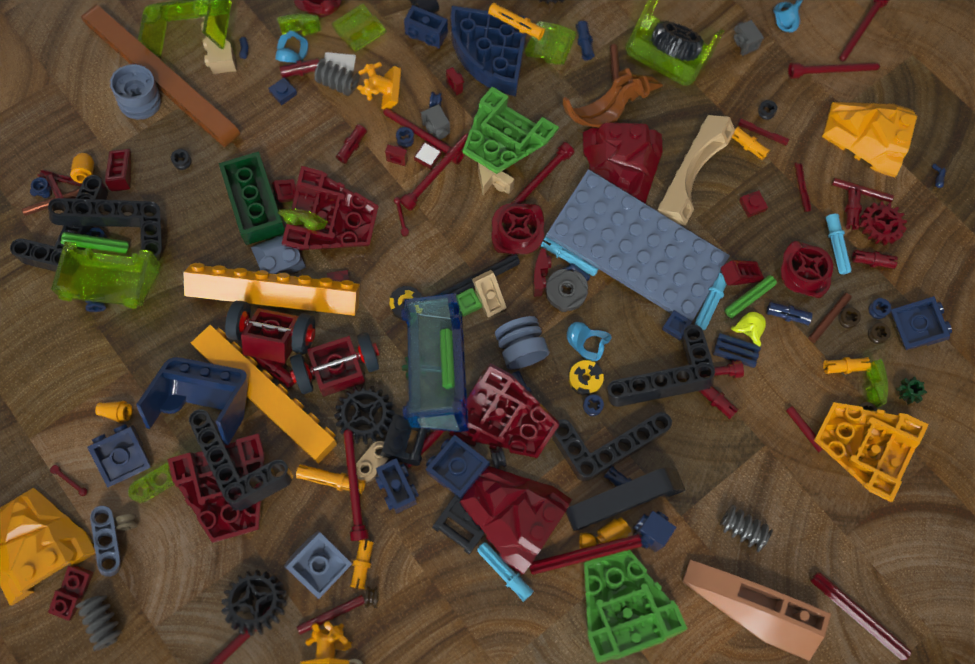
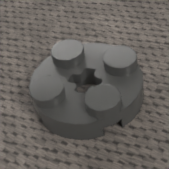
M561 269L549 277L545 289L546 297L550 304L559 311H572L579 308L585 302L588 294V284L581 273ZM563 286L572 288L570 294L562 292Z

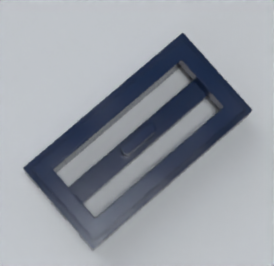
M720 333L717 337L713 355L731 361L741 360L743 365L755 368L761 346L759 347ZM721 347L734 353L751 357L752 360L719 350V348Z

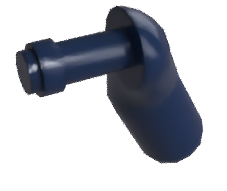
M241 37L239 39L241 46L239 56L242 59H246L249 45L246 37Z
M933 164L932 168L940 172L935 179V186L942 188L944 186L946 169Z
M570 263V266L563 268L567 269V271L573 269V271L581 273L586 281L590 279V275L574 263Z

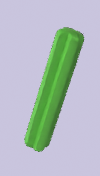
M63 232L61 236V244L120 253H127L129 246L128 242L123 240Z
M771 275L766 277L726 307L724 310L725 314L729 318L736 316L777 284L776 279Z
M449 328L440 330L442 386L445 389L455 387L453 332Z

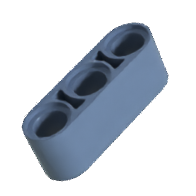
M98 506L92 510L90 515L97 566L103 576L111 577L116 575L120 569L113 513L109 507ZM100 514H106L109 518L105 523H97L95 521L96 517ZM104 536L112 539L111 544L108 546H101L98 542ZM107 559H113L116 562L115 567L110 570L102 567L103 562Z

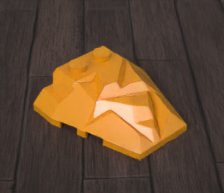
M833 102L822 137L842 150L847 148L856 154L854 158L857 160L864 159L872 165L870 168L874 171L895 178L900 170L903 158L909 150L917 115H915L913 110L895 104Z
M833 402L814 441L869 492L892 503L902 483L901 478L916 447L920 444L929 424L908 414L899 413L894 415L885 413L884 410L869 411L863 410V407Z
M36 488L28 490L0 507V587L11 606L34 592L32 589L34 585L69 563L78 565L96 554L95 546L88 533L71 521L70 517L57 509L56 505Z

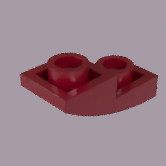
M546 248L541 249L535 265L533 276L534 297L542 296L543 289L546 288L545 276H547L548 269L551 268V257L547 256Z
M74 564L69 565L61 588L55 590L48 613L67 621L72 620L78 609L76 605L81 603L94 572Z

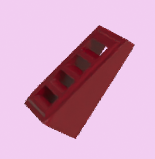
M130 149L109 151L105 183L110 191L130 189Z
M731 260L721 267V272L727 285H741L764 280L757 261Z

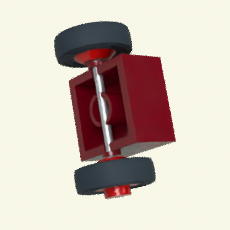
M234 301L227 313L225 323L226 336L232 340H242L243 355L285 364L292 350L296 353L306 354L308 352L307 349H310L315 338V318L309 314L295 316L257 308L250 319V305L244 301Z
M364 332L357 335L359 343L358 352H355L350 336L307 349L312 366L309 367L305 363L302 354L290 357L293 369L290 371L292 380L298 384L302 394H307L313 391L312 374L315 375L323 397L364 384L365 380L358 361L361 358L369 372L378 370L379 364L376 356H379L376 343L372 344L369 334Z

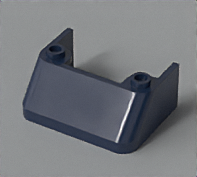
M174 357L168 359L163 364L136 406L145 427L151 429L161 412L168 414L176 413L182 409L186 402L221 409L222 411L216 420V424L224 445H229L244 419L248 378L246 372L241 369Z

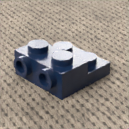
M935 296L891 310L905 351L923 345L936 344L950 338L952 328L948 321H944L942 316L944 308L940 301H936Z
M127 424L113 429L115 434L106 437L104 433L92 439L93 444L87 447L107 488L152 467L134 425L130 427Z
M454 435L451 440L449 438L445 440L437 456L434 455L429 459L426 464V472L439 484L448 488L462 499L490 465V462Z

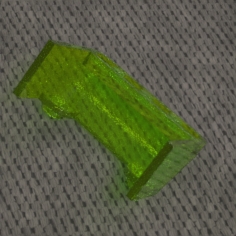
M167 0L150 4L143 11L138 41L159 57L162 53L168 21L205 17L202 33L220 49H224L231 0Z
M648 0L627 42V54L677 83L688 86L697 79L711 58L725 31L721 29L715 33L709 45L703 43L702 51L695 60L675 59L658 50L651 41L652 32L657 23H660V19L652 15L658 0Z

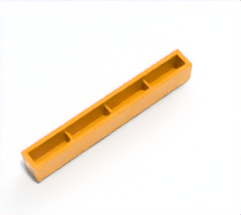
M202 263L191 264L184 271V296L232 302L244 301L249 304L355 316L359 308L360 284L350 280L339 282L332 281L330 278L314 279L307 275L296 277L290 276L287 273L271 274L264 270L254 272L247 271L245 268L228 269L221 265L211 267L205 266Z
M209 325L191 342L193 347L211 364L244 370L248 378L247 398L319 464L337 445L334 439L336 435L328 427L323 429L319 426L320 420L313 413L306 414L302 410L304 408L303 404L296 398L291 400L287 396L289 392L280 383L276 386L271 381L273 377L265 369L261 372L256 367L258 363L252 357H245L241 354L242 348L234 341L232 343L228 342L224 331L219 327L215 330Z

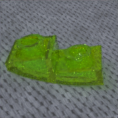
M292 14L277 17L282 35L289 31L296 32L301 30L302 35L305 36L321 31L317 15Z
M288 208L281 209L278 214L284 217L283 220L290 225L304 224L306 228L313 231L324 229L328 223L322 217L302 209Z
M882 359L873 361L871 368L866 370L867 378L872 382V385L866 389V396L868 401L877 408L887 403L888 380Z

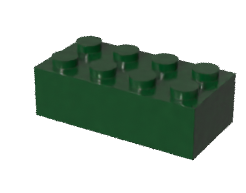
M259 151L219 163L240 235L245 245L284 234L285 228Z

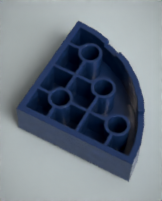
M452 6V43L456 55L464 68L476 80L488 88L494 87L504 94L516 96L527 33H520L519 29L489 15L488 11ZM502 13L503 16H505V17H507V18H509V19H511V20H514L513 18H511V17H509V16H507V15H505V14ZM521 22L519 23L520 25H522V26L528 28L527 25H525V24H523V23H521Z

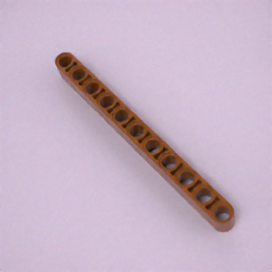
M96 4L81 16L84 23L130 65L137 64L150 70L157 88L223 147H227L240 135V131L230 120L100 6Z

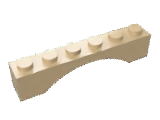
M200 0L203 6H200L201 17L204 18L201 26L203 34H206V38H203V45L205 50H207V55H204L206 66L211 68L213 74L236 71V62L231 43L220 34L216 27V14L221 0Z
M707 116L705 122L701 125L697 137L693 140L689 152L685 155L681 167L677 170L673 182L668 187L665 197L659 204V213L677 224L686 225L694 210L691 192L693 182L701 167L709 158L728 145L735 132L730 117Z

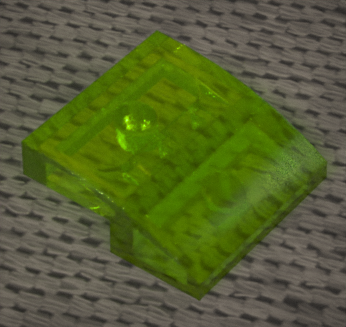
M364 3L332 23L334 30L355 53L387 32L378 18L372 16Z
M538 21L536 25L545 28V33L541 40L531 36L525 50L526 56L544 58L546 63L564 65L576 37V32L557 24Z

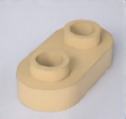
M383 441L373 443L356 463L358 479L371 482L378 475L376 468L389 462L390 458L376 455L378 449H383ZM364 466L370 468L367 473H362L361 470Z

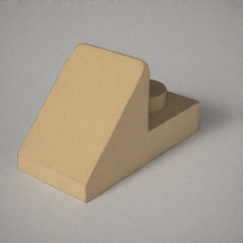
M478 163V175L483 195L492 184L497 190L510 194L514 188V178L502 171L496 174Z
M492 270L472 279L476 289L474 292L480 300L482 309L487 317L507 309Z

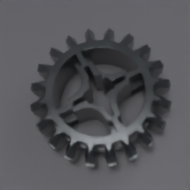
M660 21L652 32L651 41L658 50L675 59L695 60L700 55L704 45L702 37L697 32L673 21Z
M362 385V391H358L357 387H353V394L349 391L345 392L347 399L340 397L339 401L343 405H336L335 408L339 413L334 414V417L339 420L336 426L341 428L340 433L342 435L346 429H350L353 432L355 444H359L360 440L363 439L364 445H367L369 438L375 443L377 442L375 436L379 435L382 439L385 437L382 431L388 432L389 426L386 424L392 422L393 419L390 417L395 414V411L391 410L393 402H387L389 396H382L383 391L381 389L375 393L374 386H371L369 391H367L366 386ZM368 399L373 400L375 402H371L369 404H362L360 400ZM353 405L356 413L351 417L352 420L347 422L348 411ZM382 407L383 415L377 424L374 420V415ZM360 409L362 412L368 413L370 421L368 418L361 416ZM367 425L371 429L363 431L357 430L355 427Z
M257 569L254 572V576L251 575L250 571H246V578L237 575L239 582L236 584L230 582L229 585L232 590H224V594L229 597L222 599L221 602L226 606L222 609V613L227 615L225 621L231 623L233 630L239 628V633L242 635L248 630V634L253 636L256 629L260 635H263L264 627L272 630L273 628L270 623L274 621L278 624L280 622L277 615H285L284 609L281 608L287 605V601L283 599L287 596L286 591L282 590L284 586L282 582H277L278 578L275 575L270 577L268 571H265L262 576L261 572ZM255 586H264L272 592L259 593ZM247 590L246 595L238 600L241 594ZM254 596H255L256 599H257L256 605H255L256 611H255V609H254L253 606H252L253 600H254ZM271 605L267 613L262 616L264 608ZM250 612L254 616V619H243L239 617L237 613Z

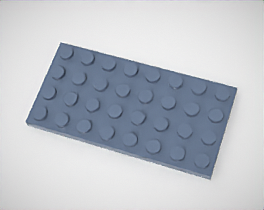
M589 169L546 234L547 238L671 314L675 310L693 321L710 291L708 289L713 286L718 274L721 272V267L726 264L730 255Z

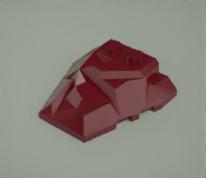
M603 123L600 128L584 131L582 134L583 154L589 162V170L646 204L663 153L662 134L656 130H649L647 124Z
M301 166L296 193L281 245L300 250L369 246L379 206L359 193L351 192L341 182L337 183L330 179L325 172Z
M490 363L482 371L464 401L449 434L452 436L456 435L463 442L470 445H476L477 442L490 445V449L496 450L497 447L509 449L510 453L538 458L558 428L559 421L510 373Z
M259 433L237 439L236 442L226 445L241 478L264 466L265 454ZM202 451L197 453L190 452L167 459L173 483L180 489L187 505L196 514V519L212 543L259 530L261 501L244 510H234L223 497ZM223 456L219 457L216 462L222 460ZM232 475L227 476L224 481L229 480ZM263 482L256 484L255 488L262 486ZM237 494L233 500L240 498L241 494Z
M488 466L466 492L460 503L475 524L479 525L487 535V540L493 543L499 551V556L502 560L523 575L565 514L572 499L554 486Z

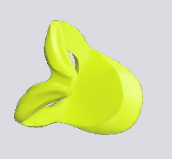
M749 312L741 318L736 326H732L731 330L746 334L753 340L754 344L760 347V337L765 330L766 320L763 315L757 312Z

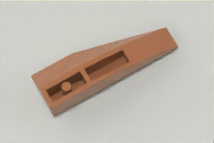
M689 560L682 581L685 585L761 641L807 661L811 660L825 637L831 616L830 613L760 584Z

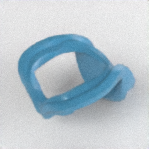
M796 0L795 4L782 2L775 6L776 22L782 31L792 33L798 29L800 25L798 10L803 0ZM782 7L789 8L785 11H781Z
M289 31L281 35L277 45L276 60L297 63L296 61L299 60L302 61L308 52V41L295 31ZM295 37L300 41L299 54L284 48L289 38Z
M581 322L572 323L567 330L569 344L583 358L590 361H598L602 357L604 345L608 344L612 338L611 334L601 330H591L586 324ZM592 336L602 338L599 343L598 353L589 352L584 349L586 339Z

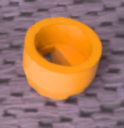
M580 533V549L597 544L596 538L592 534Z

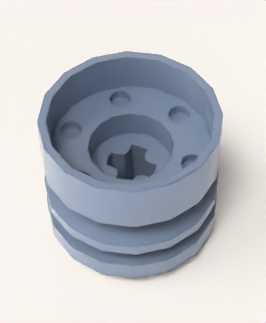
M131 64L120 67L113 73L110 79V87L124 115L128 118L139 120L149 118L159 110L161 96L150 70L141 65Z
M527 316L512 320L495 331V337L499 340V347L505 349L502 352L506 368H524L543 360L549 355L550 351L546 340L543 337H539L542 330L536 317Z

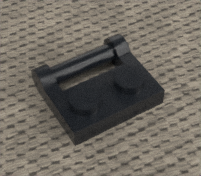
M393 414V420L390 423L380 456L393 460L397 458L400 462L419 466L422 461L421 452L426 435L430 432L431 423ZM415 430L418 431L413 451L411 454L405 453L411 431Z
M455 495L432 528L437 532L441 531L465 549L464 552L470 555L485 533L479 525L475 524L461 505V499ZM448 517L473 535L471 541L445 524Z

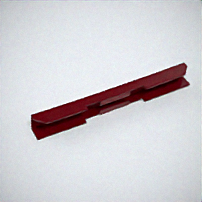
M740 119L738 126L785 146L790 140L779 134H773L759 128L746 120Z
M795 163L804 212L811 211V204L804 180L803 166L801 163Z
M40 170V174H37L39 177L46 178V176L52 173L55 181L77 186L82 185V183L74 181L71 177L45 170Z
M52 173L46 176L56 198H64Z

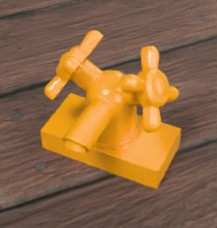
M380 62L366 64L364 69L359 70V75L368 73L369 79H365V85H358L357 89L360 90L361 94L367 95L369 101L372 100V93L377 95L381 92L383 94L381 108L391 109L398 103L401 68L393 66L383 77L375 72L376 68L382 66Z
M326 621L323 630L317 624H312L314 631L311 634V638L305 641V644L310 646L313 642H317L316 658L314 660L301 661L300 664H349V660L335 659V649L347 651L352 647V642H349L343 636L342 629L344 624L341 623L338 626H333L329 621Z

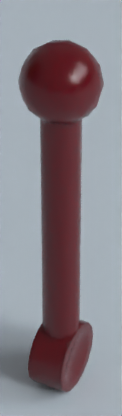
M395 197L394 203L397 205L402 227L401 235L406 237L409 235V230L405 226L399 201L401 198Z
M53 465L50 468L52 474L64 479L78 491L80 496L87 495L88 490L85 487L81 488L62 473L59 466Z

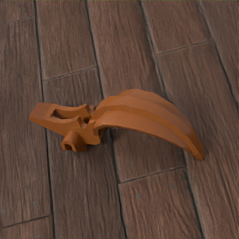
M626 68L619 72V77L614 80L612 88L594 103L580 108H572L570 100L564 97L563 107L565 113L576 123L600 128L603 123L616 122L629 99L634 101L638 96L646 98L650 91L662 87L663 84L652 76L633 74L629 68Z

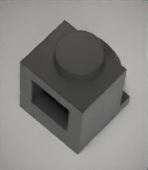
M753 21L741 22L734 28L736 32L734 39L736 44L742 49L741 55L744 56L759 49L764 37Z
M439 104L421 112L422 124L426 126L429 134L432 133L437 139H443L450 134V122Z

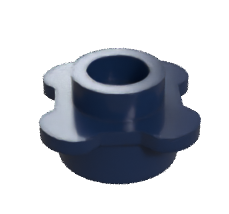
M42 177L34 179L31 183L32 189L30 194L32 196H42L44 199L50 197L51 187L48 181Z

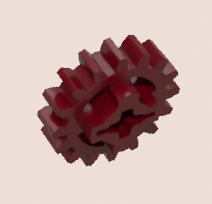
M883 201L878 205L874 202L863 211L860 217L862 222L859 226L865 228L862 234L868 233L867 239H875V244H878L880 241H882L883 246H886L888 242L894 244L907 230L904 226L907 220L902 219L904 213L897 212L898 206L894 209L891 208L892 204L890 202L887 206L884 205Z

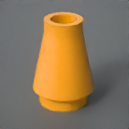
M126 401L99 402L96 405L95 412L98 416L123 423L131 418L132 406Z

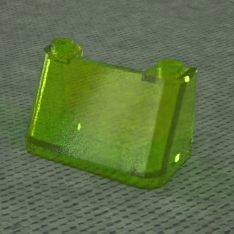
M64 242L51 288L58 295L59 299L64 301L75 299L120 304L132 309L143 305L160 270V263L151 251L140 250L139 256L133 253L132 257L93 253L90 248H86L85 251L76 248L77 244L75 242Z

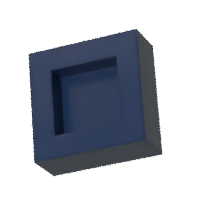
M282 78L268 88L271 95L281 105L297 95L294 87L285 78Z
M674 310L662 330L681 340L685 328L692 321Z

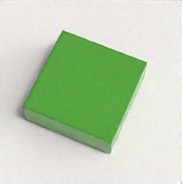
M473 288L454 296V301L463 317L482 308V304Z

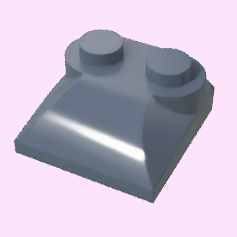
M284 234L251 247L260 270L267 271L268 273H287L290 275L306 267L298 249L281 245Z
M317 531L291 555L284 566L319 599L352 563L325 536Z

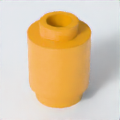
M79 153L73 158L70 175L78 183H83L87 176L93 175L95 163L89 154Z
M622 517L614 518L597 531L598 536L596 540L599 544L625 538L631 533V529Z

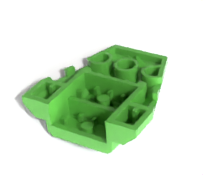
M491 87L480 100L479 109L474 117V123L468 134L463 153L498 174L546 145L559 130V127L544 117L535 124L507 107L509 96Z
M630 550L584 562L588 641L597 663L611 659H620L661 644L668 638L674 637L688 629L677 604L666 596L659 583L654 582L648 575L647 569Z

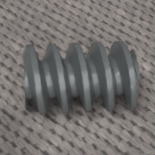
M325 58L319 60L315 69V81L317 83H322L326 87L329 86L332 90L336 89L337 92L343 93L346 96H350L355 91L360 80L358 73L353 77V71L349 70L346 74L345 67H342L339 71L338 64L333 66L332 61L326 63Z
M731 505L720 522V525H724L723 532L726 533L731 529L732 538L740 534L741 543L749 539L748 547L750 548L756 543V552H759L769 541L773 529L769 530V525L766 523L760 526L761 521L759 519H755L752 522V515L750 514L744 517L742 509L735 513L736 506Z
M107 595L94 596L76 605V608H81L78 612L79 616L85 617L82 620V624L90 625L85 631L87 634H93L89 641L97 643L93 647L94 651L114 644L118 641L116 637L122 633V630H113L119 624L118 621H109L115 615L114 612L106 613L111 604H102L108 598Z

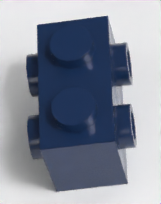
M412 5L404 19L405 34L412 39L421 40L429 46L440 48L448 35V19Z
M396 458L376 468L378 476L375 477V480L380 490L383 488L386 490L388 496L384 499L389 510L394 509L396 514L417 504L415 498L419 495L414 484L409 485L406 480L409 474L404 463L399 465Z
M652 511L648 515L644 513L638 519L633 529L636 530L634 535H640L642 548H650L657 552L666 545L677 527L668 522L669 518L659 511Z

